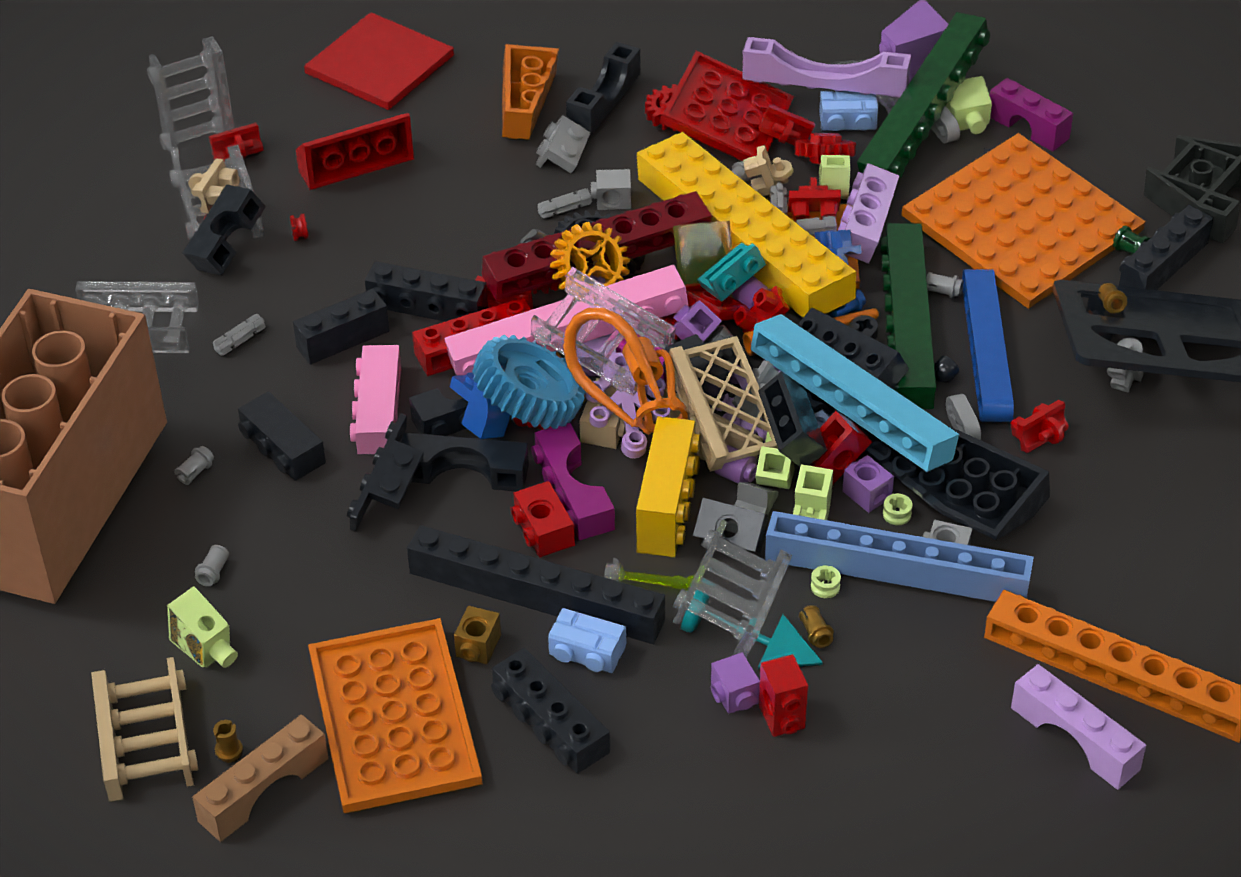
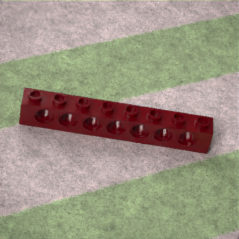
M697 191L681 194L662 202H655L639 209L629 210L616 216L602 218L590 224L593 229L595 224L600 223L602 225V232L607 228H612L610 237L613 239L616 236H621L620 242L617 243L619 248L622 246L627 247V251L622 253V257L632 259L677 245L685 237L689 229L696 224H704L710 228L712 215ZM563 232L547 235L527 243H520L517 246L494 251L483 256L482 277L496 301L562 281L561 278L557 280L552 279L553 275L558 272V269H553L549 266L550 263L557 260L550 254L554 249H558L554 243L557 239H563ZM581 240L577 241L574 246L590 250L596 243ZM604 252L605 262L610 265L608 255ZM593 255L586 259V261H589L586 263L589 266L587 270L594 267V264H592L593 260L591 259ZM570 260L571 269L576 274V266Z

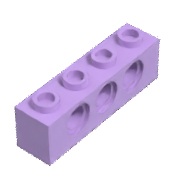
M869 163L864 173H857L838 230H851L852 245H861L862 254H850L848 256L869 264L879 242L899 175Z

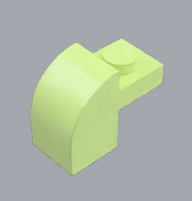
M821 155L819 183L820 185H828V190H841V199H848L850 155Z
M767 432L765 442L772 441L769 432ZM761 446L755 475L756 483L789 489L795 469L794 462L776 448Z
M801 464L795 489L793 515L822 520L828 519L833 486V470Z

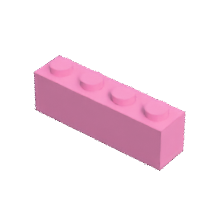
M365 345L362 347V358H356V374L360 376V379L354 380V396L358 398V401L352 402V418L356 420V423L350 424L351 442H356L357 454H375L379 447L384 448L388 440L385 439L389 424L391 421L397 422L401 378L399 345Z

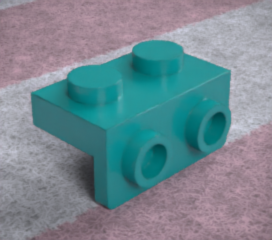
M741 242L700 276L698 281L702 288L722 302L762 269L766 263L755 244L751 243L749 246H746Z

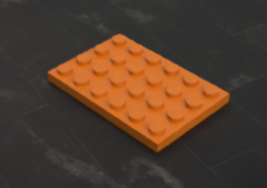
M440 618L308 644L344 814L483 784Z

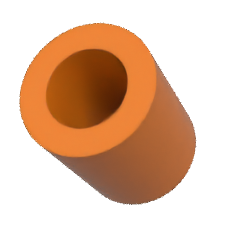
M638 337L657 381L663 374V366L651 340L646 337ZM626 343L622 354L634 381L640 385H649L631 349Z

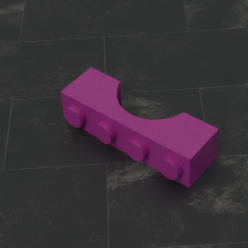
M567 423L563 427L559 426L557 429L551 427L535 432V445L531 447L533 459L536 464L541 463L544 481L551 483L573 521L574 532L578 540L615 530V508L604 487L585 485L570 475L576 468L582 465L581 443L571 423Z

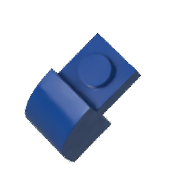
M473 373L453 376L449 387L468 401L462 425L480 439L504 437L510 414L507 412L501 413L500 407L497 405L492 406V400L483 397L484 391L477 389L478 383L474 382Z

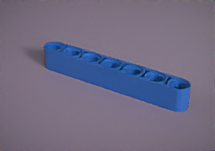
M964 269L962 274V280H964L962 292L980 422H1011L1014 414V403L995 273L993 269Z

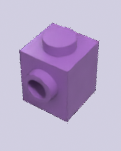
M699 300L691 307L685 304L673 317L677 322L671 330L681 340L697 334L704 342L722 320Z
M743 652L711 663V691L716 702H722L728 714L738 710L749 709L759 703L760 680Z

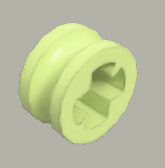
M899 493L891 494L885 498L883 518L886 522L892 525L906 524L912 515L913 505L911 499Z
M827 565L815 568L811 575L812 592L820 598L836 596L840 590V572L836 568ZM824 580H827V583H829V582L831 581V583H830V584H824Z

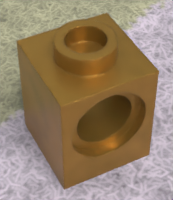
M468 606L454 634L456 657L470 662L476 661L488 664L501 636L500 613Z

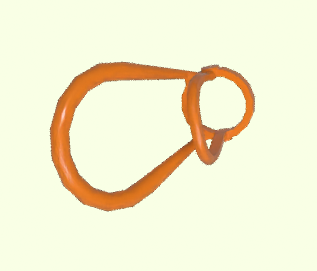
M586 308L572 317L565 329L564 355L567 367L574 380L588 395L631 425V427H639L647 435L654 433L655 423H653L651 411L655 409L670 408L673 411L679 410L681 414L677 418L688 419L686 405L676 397L674 364L671 355L666 350H656L658 357L662 356L664 358L666 366L668 398H662L643 345L634 328L622 316L606 308ZM590 320L607 322L623 335L656 398L648 402L645 385L637 384V393L641 407L637 410L634 420L585 374L578 361L575 347L577 333L582 325Z

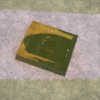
M730 221L673 226L677 268L684 284L699 283L698 278L733 250Z

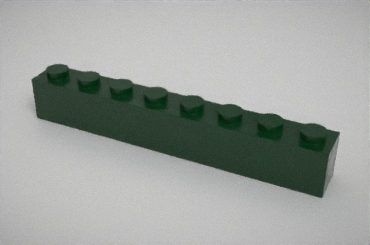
M956 12L858 159L857 164L860 173H864L869 163L899 175V179L902 177L904 168L910 159L912 160L915 157L917 148L928 137L929 130L934 122L939 120L942 110L947 102L952 100L959 84L964 82L966 73L976 63L983 47L988 45L990 31L987 27L986 18Z
M887 223L886 235L880 236V253H885L881 258V271L887 272V274H883V292H888L884 296V312H890V315H886V333H891V335L887 336V346L898 351L909 367V370L893 390L921 409H934L936 382L922 224Z

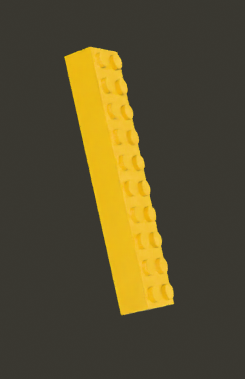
M685 133L675 134L668 139L637 152L638 180L663 201L675 198L681 194L697 191L712 215L710 228L720 240L724 252L728 254L741 242L746 246H749L751 243L755 244L766 265L753 276L769 289H772L774 286L781 288L784 301L802 318L811 308L827 314L856 299V271Z

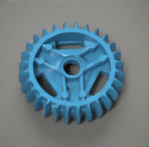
M502 335L500 338L493 337L492 340L486 342L475 359L472 373L474 375V382L478 383L477 389L484 391V398L492 400V406L497 405L501 408V413L507 412L512 415V419L514 417L521 419L522 424L530 422L533 427H537L540 424L544 429H547L549 426L553 429H557L559 426L563 427L575 418L585 399V391L574 380L567 367L566 359L558 357L556 351L551 352L546 349V345L544 347L538 345L536 340L529 342L525 337L518 339L515 335H511L509 338L506 335Z

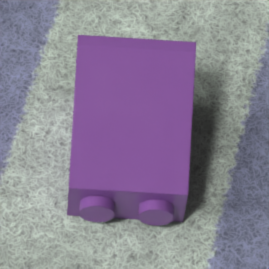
M919 0L882 31L879 51L880 53L892 52L911 55L910 83L948 26V23L926 0Z

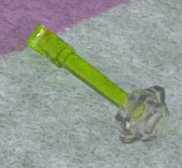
M613 558V564L606 563L604 577L619 582L626 579L672 586L674 589L686 588V591L691 594L695 593L700 583L699 577L695 575H690L686 579L683 578L684 576L674 575L671 577L625 571L616 558Z

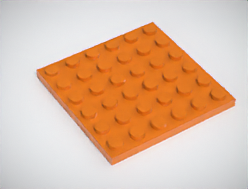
M1019 133L904 205L901 215L911 223L922 224L923 232L973 269H993L996 286L1027 309L1051 294L1056 280H1071L1114 251L1113 239L1120 228L1128 226L1132 229V232L1138 234L1144 230L1146 223L1139 216Z

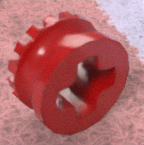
M300 214L298 218H295L294 215L290 216L291 227L294 228L292 229L294 241H298L299 237L309 239L305 215Z

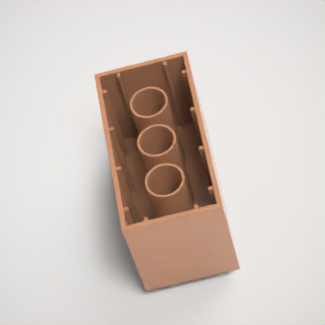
M28 288L1 326V591L55 604L165 427L167 419L145 314Z

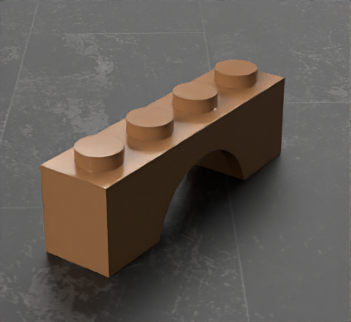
M302 714L192 796L198 822L218 841H223L248 821L255 801L269 785L287 775H296L303 779L328 760L325 734Z

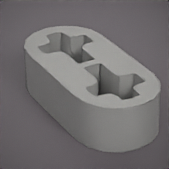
M945 106L939 120L934 122L931 129L943 143H949L960 138V128L956 118Z
M964 394L948 396L946 398V411L953 428L981 440L978 419Z

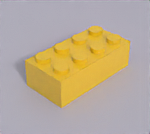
M657 416L636 508L637 553L675 557L677 546L684 544L686 527L682 523L689 520L690 502H687V499L694 496L695 479H692V476L698 475L700 456H695L700 446V434H695V420Z

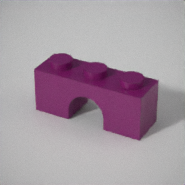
M1006 78L990 90L992 104L990 118L1009 128L1024 117L1031 126V140L1052 152L1070 139L1073 112L1009 78Z

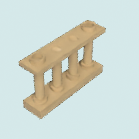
M174 657L167 658L168 676L115 685V682L108 683L105 670L91 672L103 779L109 802L123 799L122 785L128 784V780L183 770L187 787L194 785L192 771L198 770L195 749H188L180 694L181 690H186L183 669L176 671ZM171 689L173 702L121 712L118 709L112 708V703H118L120 698ZM175 715L176 729L124 739L121 736H116L115 730L121 729V725ZM179 742L180 756L125 766V763L119 764V757L125 756V752Z

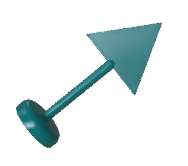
M698 587L692 596L682 620L681 630L686 632L695 631L701 619L704 618L767 645V649L757 669H760L761 662L794 654L799 666L823 665L820 658L784 614L772 638H769L706 611L709 600V592L706 589Z

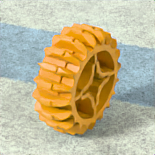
M585 222L582 228L576 224L571 227V231L565 230L562 233L563 239L555 241L554 244L558 249L551 251L550 255L557 260L550 263L549 267L558 269V272L553 275L552 279H562L563 283L559 285V289L563 290L568 287V297L623 281L622 276L629 274L630 270L623 265L629 263L630 258L622 257V253L627 251V247L622 246L619 248L617 243L620 242L621 236H616L613 239L610 237L612 228H607L602 232V225L600 223L595 224L593 229L590 222ZM581 240L596 243L590 250L574 246L577 241ZM604 252L608 255L610 265L605 262ZM593 255L591 259L593 260L592 264H594V267L587 270L589 266L586 263L589 261H586V259ZM570 260L576 266V274L571 269ZM591 275L597 278L602 277L606 280L602 285L597 286L584 283Z

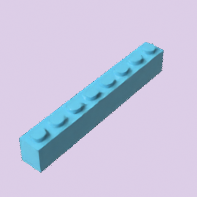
M782 314L755 324L750 350L772 363L780 371L923 470L928 472L953 460L959 434Z

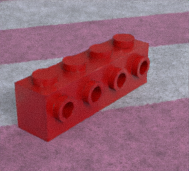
M523 297L412 332L414 354L427 376L452 369L453 366L447 351L445 337L530 311L531 308Z

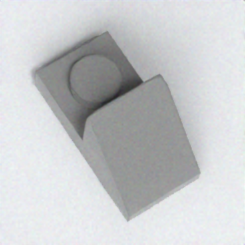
M739 482L737 501L734 506L768 515L778 497V491L749 482ZM735 520L727 522L725 530L737 533V522Z

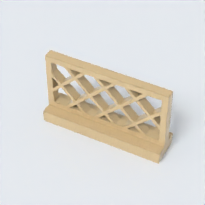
M737 336L683 350L682 346L670 349L669 354L674 364L675 389L680 401L687 407L688 420H695V434H700V449L710 472L722 469L725 463L760 454L761 446L778 449L758 392L760 389ZM732 347L736 356L734 364L717 357L719 351ZM700 356L710 361L705 372L693 367L690 358ZM713 363L730 371L725 381L708 374ZM733 373L746 379L748 386L745 391L728 383ZM704 381L721 388L717 398H713L703 392L702 385ZM724 390L741 397L737 408L720 401ZM744 400L758 406L760 412L757 418L740 410ZM716 407L733 415L728 426L715 420L713 413ZM736 417L753 424L749 435L731 428ZM756 426L769 432L772 441L762 443L752 438ZM727 435L745 442L742 449L729 452L725 443Z

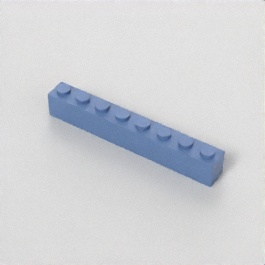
M776 511L772 512L766 533L765 561L814 570L819 566L827 565L836 568L842 575L993 602L997 601L1003 589L1027 599L1034 559L1033 556Z

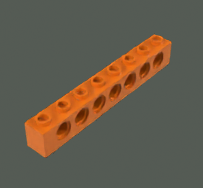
M1004 589L989 612L984 638L1240 743L1241 685Z

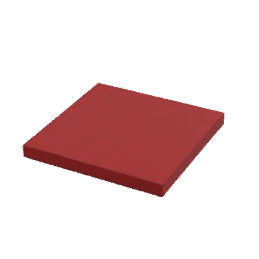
M370 12L305 64L304 68L305 73L390 110L454 55V47Z
M696 51L659 122L743 161L744 159L757 156V147L765 145L768 152L775 138L758 131V127L769 104L788 111L794 96L765 82L757 83L751 80H744L742 71Z

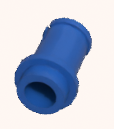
M856 289V299L829 313V316L834 318L846 315L854 310H862V307L866 304L864 294L859 289Z

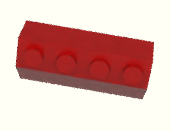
M409 113L301 144L296 149L298 169L308 188L313 190L413 160L414 152Z

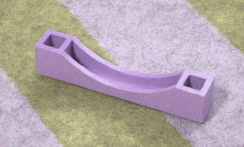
M748 37L743 50V79L757 83L771 82L784 86L798 85L810 89L825 88L837 92L851 91L864 95L878 94L896 98L902 95L909 84L911 55L882 52L873 58L859 63L833 65L813 62L800 57L784 48L776 40Z

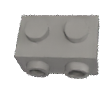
M562 115L556 124L551 122L543 135L547 139L541 142L536 151L539 155L536 165L541 168L545 161L549 159L569 173H572L578 164L590 132Z

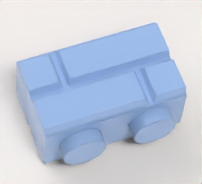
M851 91L820 92L819 113L822 131L877 129L878 105L876 94L864 95Z
M562 608L556 623H554L549 633V655H553L561 662L573 661L583 664L594 672L603 670L613 673L626 647V626Z

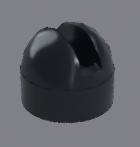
M941 356L934 364L935 379L940 382H949L959 374V367L948 356Z

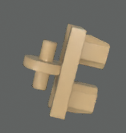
M765 145L757 147V156L743 160L747 178L762 174V177L751 180V187L762 196L770 195V187L777 185L778 181L782 184L789 181L788 178L793 173L792 164L787 160H781L778 157L773 160L772 164Z
M216 158L206 173H195L188 181L189 187L192 190L191 194L199 197L201 200V213H208L227 184L238 186L240 183L237 169L226 168L223 159Z

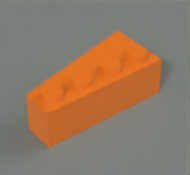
M505 44L502 90V137L530 139L556 75L558 48Z

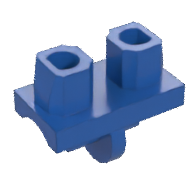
M851 230L814 232L815 239L847 264L848 260L845 255L862 254L861 245H852Z

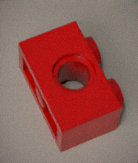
M837 411L820 427L827 451L809 465L833 470V484L843 475L847 466L854 462L872 443L854 422Z
M549 481L513 492L514 506L510 508L512 518L516 525L521 524L527 546H533L539 558L575 546L574 523Z
M794 654L761 662L759 707L772 736L792 734L804 729L806 726L808 684Z

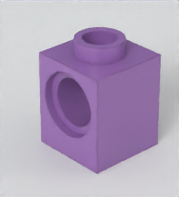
M867 455L857 462H852L844 470L843 492L869 513L882 505L885 498L892 494L894 476Z

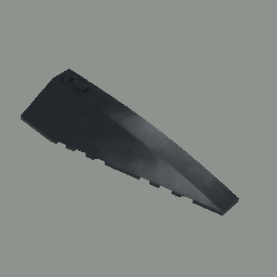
M799 384L806 390L813 411L817 413L823 410L829 417L837 411L845 416ZM854 422L872 441L864 451L939 513L995 540H998L1033 518L1050 497L1049 471L950 426L948 427L959 434L953 460L926 472Z

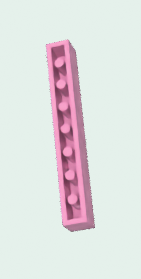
M673 264L445 337L444 339L456 376L467 375V373H472L475 359L480 350L493 337L500 338L502 335H506L508 338L511 335H515L518 339L525 337L529 342L536 340V343L542 347L546 345V349L551 352L563 349L565 329L572 317L586 308H606L622 316L634 327L677 313L685 304L688 306L686 287ZM590 320L583 324L577 333L576 345L618 332V330L613 325L602 320Z

